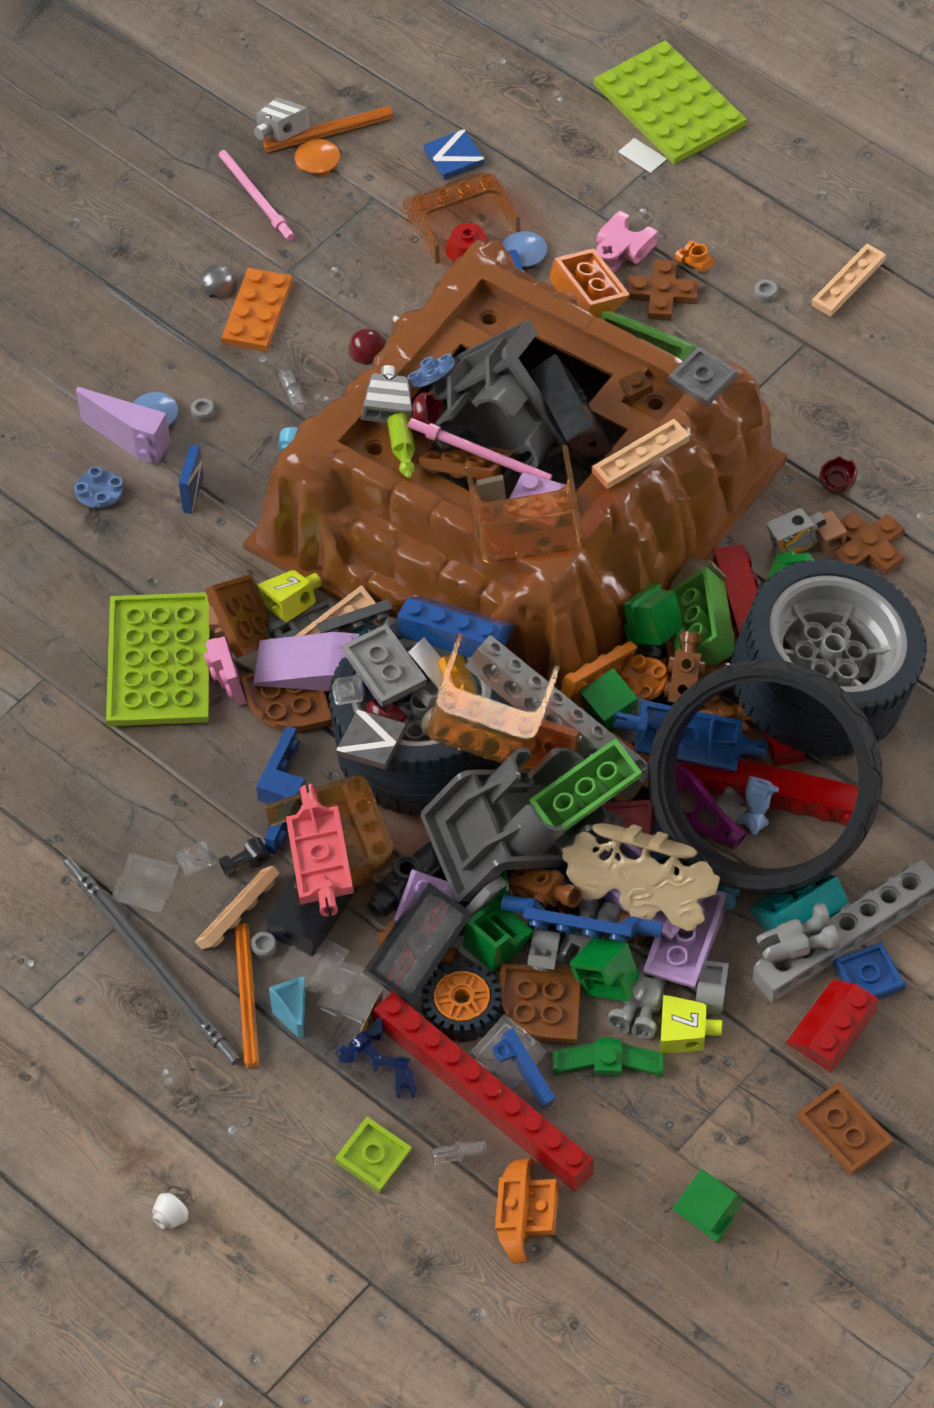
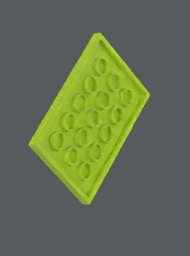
M666 40L594 78V85L674 165L747 124V119Z
M206 592L110 596L107 726L209 722L210 669L204 657V653L208 652L205 642L210 640L209 602Z

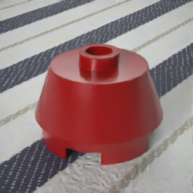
M463 223L452 230L445 245V252L447 257L453 262V265L456 259L461 257L475 241L482 240L486 244L490 242L480 226L473 223Z

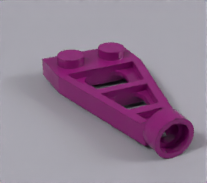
M676 761L675 779L678 796L683 788H687L695 796L698 803L693 812L683 810L692 828L724 844L727 843L730 847L736 849L745 839L747 832L731 820L695 775ZM649 792L644 800H650ZM704 807H707L716 815L718 821L714 827H710L699 820L698 817Z

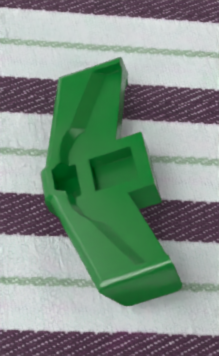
M601 1037L595 1043L555 1050L553 1054V1076L589 1067H594L595 1076H622V1067L663 1078V1053L624 1044L618 1038Z

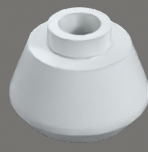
M162 1193L158 1196L152 1209L154 1215L152 1219L156 1225L162 1229H173L188 1221V1210L176 1196L171 1193Z

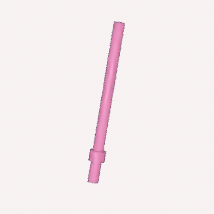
M220 151L219 157L270 218L271 225L276 231L281 232L287 241H292L295 235L287 226L288 223L284 217L276 213L227 151Z
M413 418L409 421L408 428L426 434V438L434 441L438 439L519 473L524 472L544 479H552L553 475L443 431L438 425L433 423L428 425Z

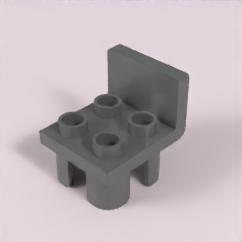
M529 319L453 357L455 360L454 367L446 376L430 385V393H435L433 397L442 399L445 412L435 423V425L441 427V430L482 447L515 451V460L537 468L544 459L568 449L570 444L565 439L542 393L518 359L538 333ZM436 440V443L442 450L451 446L448 443ZM506 468L499 475H503L505 483L508 477L517 473V471ZM468 476L461 478L464 484L471 491L475 492V478Z
M566 747L554 748L533 769H519L531 757L529 748H519L498 769L467 770L457 774L421 811V819L456 902H471L485 886L494 881L504 870L568 867V863L562 858V849L572 846L576 835L581 832H589L595 837L597 833L593 830L594 824L608 823V812L603 804L564 831L562 825L554 827L546 824L536 812L534 805L529 802V799L584 761L577 752Z

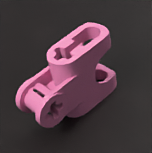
M623 211L617 212L600 229L596 238L598 243L596 251L613 273L626 260L638 264L656 246L659 235L658 231L652 227H647L639 232L629 231V214Z

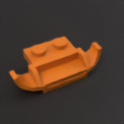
M532 1158L514 1160L506 1168L503 1176L499 1177L495 1229L499 1241L512 1263H526L524 1242H528L529 1236L555 1235L559 1183L556 1179L532 1180L530 1177V1167L534 1165V1159Z

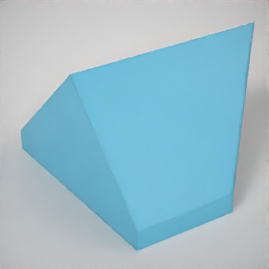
M297 977L269 987L273 1015L298 1038H304L305 978Z

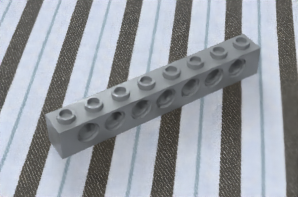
M491 635L480 645L464 666L521 713L580 730V756L584 760L616 738L643 773L641 778L619 792L628 800L648 777V762Z
M923 859L915 864L907 865L900 874L894 878L892 876L888 877L880 887L873 891H866L858 901L853 904H846L839 913L830 918V926L834 925L839 936V948L834 950L813 948L810 949V954L807 955L809 956L807 958H786L779 962H766L765 958H762L753 968L752 981L769 1001L774 1003L833 965L834 959L850 954L934 899V871ZM905 887L913 888V890L905 889ZM885 900H888V901H891V902H893V903H886V902H884V901H885ZM862 914H870L871 917H866ZM847 927L851 930H843L842 928ZM812 933L806 936L807 938L818 935L819 933ZM779 968H785V969H787L788 971H784V972H783V971H779L778 969H779Z

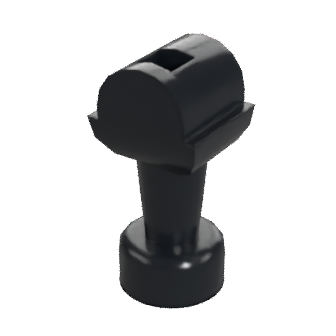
M254 837L246 841L244 851L232 858L225 855L219 858L218 861L222 871L228 878L236 874L237 867L250 863L251 867L262 866L261 864L268 861L271 854L261 838Z

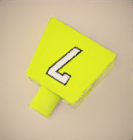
M295 570L257 584L266 608L285 622L290 621L314 605L316 599L313 590L322 586L321 580L316 573L303 577Z
M663 995L660 1052L670 1054L704 1050L705 1035L721 1036L722 1020L706 1019L707 1005L704 1003Z

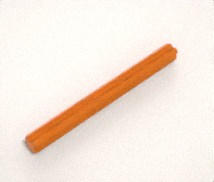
M390 106L312 126L284 141L267 138L263 140V145L266 152L276 151L302 144L309 140L320 139L391 120L393 118V111Z
M243 923L235 926L244 1063L247 1068H256L260 1065L250 930L249 925Z

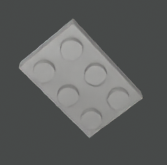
M387 624L342 645L343 654L381 707L427 685L426 677Z

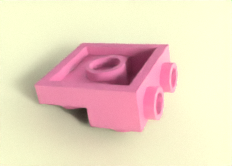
M225 636L213 638L205 642L208 652L204 653V657L213 681L218 680L221 688H226L229 698L234 697L237 706L246 704L247 701L237 667Z

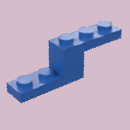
M286 726L256 786L258 801L279 807L264 837L265 846L269 853L275 855L279 847L284 846L288 836L286 816L298 813L297 810L300 804H302L300 788L305 785L304 778L287 773L290 765L289 760L292 754L295 755L300 745V740L297 739L296 728Z

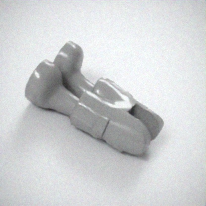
M581 899L577 906L580 917L593 919L599 910L597 920L618 923L622 910L617 905L610 902L603 903L600 908L597 899L589 901ZM577 930L575 935L564 933L556 960L565 964L574 948L580 952L592 938L585 937V935H582V931Z
M824 903L814 906L812 918L808 921L801 923L799 920L793 919L781 923L776 928L756 937L759 947L767 948L763 951V957L766 962H779L786 958L795 959L810 954V949L813 948L834 950L840 947L837 930L834 925L830 926L829 914ZM812 933H819L818 935L807 938L806 936Z
M641 963L638 967L639 979L631 986L634 996L629 1001H623L625 1004L623 1009H613L607 1016V1021L612 1028L622 1034H628L636 1009L641 1008V1013L636 1018L632 1027V1034L638 1039H650L655 1035L657 1025L651 1018L661 1008L664 995L663 990L666 980L654 977V979L647 977L648 974L643 973L645 963Z

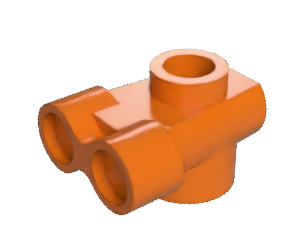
M693 240L689 241L684 249H678L674 256L675 260L683 265L688 264L694 267L697 272H706L715 263L714 258L708 253L707 246L698 244Z

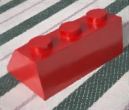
M832 980L788 1038L786 1044L832 1073L878 1011V998L855 983Z

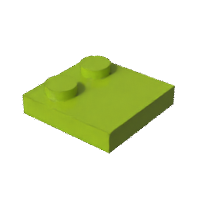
M366 1116L335 1157L334 1162L380 1193L409 1155L412 1147Z

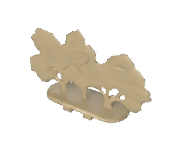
M594 824L593 830L598 835L612 841L599 845L596 838L589 832H581L576 835L572 846L562 849V858L568 863L566 874L570 882L581 889V899L583 901L600 899L612 889H617L621 893L619 903L624 910L630 912V916L653 920L657 912L663 911L666 917L669 918L671 925L686 931H692L698 924L704 922L703 910L697 901L715 895L720 880L718 875L713 874L712 868L707 862L700 861L691 866H683L678 858H692L697 855V851L694 848L668 840V834L658 831L655 836L643 833V827L633 824L629 829L613 824ZM621 843L643 848L641 857L637 860L626 858L620 850ZM600 847L596 853L593 852V848ZM612 848L613 853L611 857L606 860L599 858L605 849L610 852ZM649 851H655L671 857L665 864H659L654 858L650 857ZM616 853L620 854V861L615 858ZM675 866L679 868L680 871L679 875L677 876L674 874Z

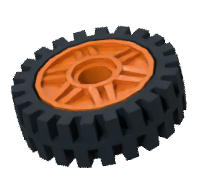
M454 961L453 967H450L448 963L442 965V971L437 968L433 972V976L429 977L427 984L423 987L422 1007L425 1019L444 1035H448V1038L452 1041H455L456 1037L459 1038L460 1042H466V1037H470L471 1041L477 1040L478 1034L481 1037L487 1035V1029L491 1031L495 1023H498L502 1011L499 982L497 983V978L494 974L490 975V970L486 967L481 970V965L475 963L473 967L470 965V961H464V965H459V961ZM458 1000H467L465 1003L457 1002Z

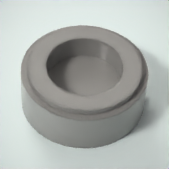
M761 280L756 283L754 297L759 302L770 303L777 298L778 287L773 281Z
M206 398L195 400L191 404L192 418L198 422L211 420L215 415L214 403Z
M268 932L255 934L250 941L253 956L261 960L273 957L277 952L276 938Z

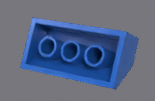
M423 596L407 598L397 616L400 637L417 642L425 637L433 647L469 658L473 656L489 635L505 646L515 628L513 623Z

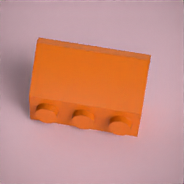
M594 248L554 259L549 280L559 293L565 292L577 297L578 307L591 313L596 318H601L604 311L614 312L629 298L630 294Z

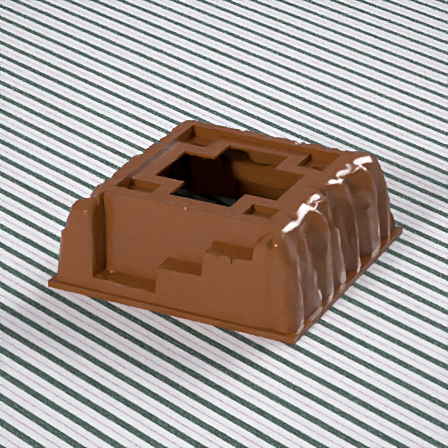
M498 239L488 244L482 240H477L461 257L456 259L451 268L447 269L441 280L434 286L433 293L423 308L407 311L396 320L391 330V336L387 338L384 348L374 357L372 368L360 373L355 381L349 383L342 394V398L333 400L320 414L308 417L300 423L294 439L278 455L273 470L270 472L267 496L263 502L262 518L258 521L257 528L243 542V547L245 550L285 572L295 570L303 577L316 573L322 583V586L317 588V590L339 602L362 585L375 603L387 599L390 600L394 613L389 615L393 618H397L407 598L423 596L513 623L515 628L505 647L556 689L561 691L563 686L562 680L568 673L578 671L584 664H590L600 655H606L616 646H622L627 643L624 629L627 619L623 603L651 583H660L662 590L669 591L671 589L670 585L688 557L704 560L710 558L714 553V548H718L787 461V454L772 446L768 406L761 398L759 386L754 377L746 369L735 363L726 362L739 370L738 377L707 407L668 383V376L683 362L681 359L643 339L636 338L634 335L601 318H596L591 313L578 307L577 297L565 292L557 293L555 286L545 281L538 283L535 277L521 269L515 268L511 255ZM529 319L538 332L535 338L549 344L550 348L554 347L611 376L589 403L594 415L626 431L614 445L613 450L604 459L672 419H675L687 431L690 439L686 444L609 489L591 473L575 494L569 496L553 530L550 531L504 517V509L482 514L475 494L437 474L427 472V469L419 468V458L427 451H430L436 444V441L426 438V434L413 429L415 452L411 462L414 464L415 469L411 474V478L407 479L399 470L401 461L392 453L388 424L361 420L363 404L371 375L374 373L381 374L383 366L391 365L396 368V376H405L407 378L409 374L421 368L420 362L427 357L432 356L435 360L448 353L453 356L460 346L470 349ZM642 370L652 384L654 392L631 402L621 389L619 380ZM408 381L411 402L425 386L412 387Z

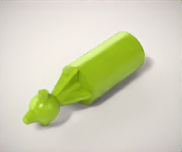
M395 413L387 420L392 453L401 461L399 466L400 472L409 479L415 469L414 464L411 462L415 452L412 429L408 428L410 418L407 414Z

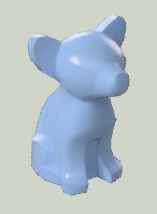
M750 776L745 791L749 812L739 816L737 823L745 824L753 835H757L759 830L767 827L769 820L764 814L769 808L772 794L778 792L779 788L767 780Z

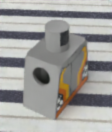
M798 508L766 523L772 548L775 552L794 551L795 554L804 553L818 542L815 530L827 524L820 511L808 517L802 508Z

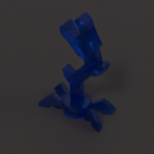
M378 1018L373 1023L374 1027L367 1028L357 1034L348 1043L347 1047L344 1045L339 1047L338 1051L342 1053L338 1058L339 1062H353L356 1052L362 1053L364 1051L372 1060L374 1072H377L378 1066L396 1069V1097L400 1098L402 1088L410 1089L411 1097H415L416 1085L413 1073L407 1065L410 1063V1058L383 1056L372 1045L373 1041H381V1018Z

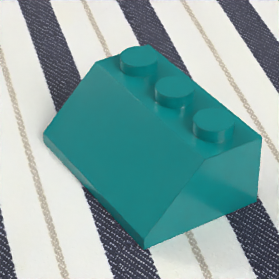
M829 874L810 885L795 890L772 893L748 909L764 930L769 931L781 923L797 919L801 923L808 921L812 918L814 906L819 903H824L829 917H833L849 901L838 877Z

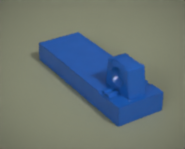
M514 1028L504 1032L501 1041L492 1048L499 1063L512 1059L542 1110L551 1106L555 1096Z

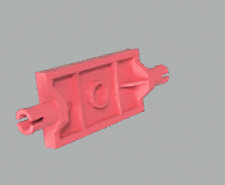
M308 784L309 793H307L306 785L300 788L301 809L296 815L286 816L300 902L305 904L319 901L320 913L327 917L329 916L328 907L331 910V915H335L338 912L335 897L352 894L354 889L338 806L327 808L318 802L316 786Z

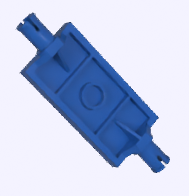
M643 700L640 702L638 716L616 711L613 719L616 722H613V728L635 731L634 752L650 756L657 730L672 706ZM698 711L682 736L676 761L734 773L737 770L739 756L743 753L765 758L767 749L764 748L768 747V742L746 738L742 733L743 720Z
M504 894L501 903V910L524 914L523 918L529 921V925L533 926V928L549 930V926H554L560 933L575 935L577 930L582 931V935L588 938L601 939L602 935L609 936L610 940L628 943V940L635 941L637 934L661 938L663 922L630 916L619 923L546 911L536 899Z

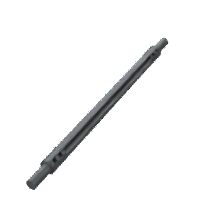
M68 857L64 861V865L77 879L76 883L78 886L81 887L88 898L102 912L214 1048H218L231 1065H236L240 1061V1057L226 1042L227 1037L135 930L88 872L85 873L72 857Z

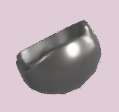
M220 264L211 265L201 273L199 286L208 297L216 295L219 299H225L237 289V281L227 266Z

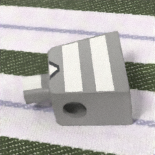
M278 97L257 112L258 126L254 128V134L259 140L269 137L277 141H284L311 128L307 107Z
M385 365L381 368V374L374 373L371 375L363 404L361 420L387 423L388 418L395 413H404L410 418L412 405L408 379L405 376H396V368L394 366Z

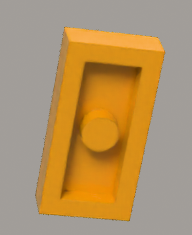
M460 654L443 656L437 660L454 707L474 706L479 703L480 699L470 672L464 667L466 665L464 656Z

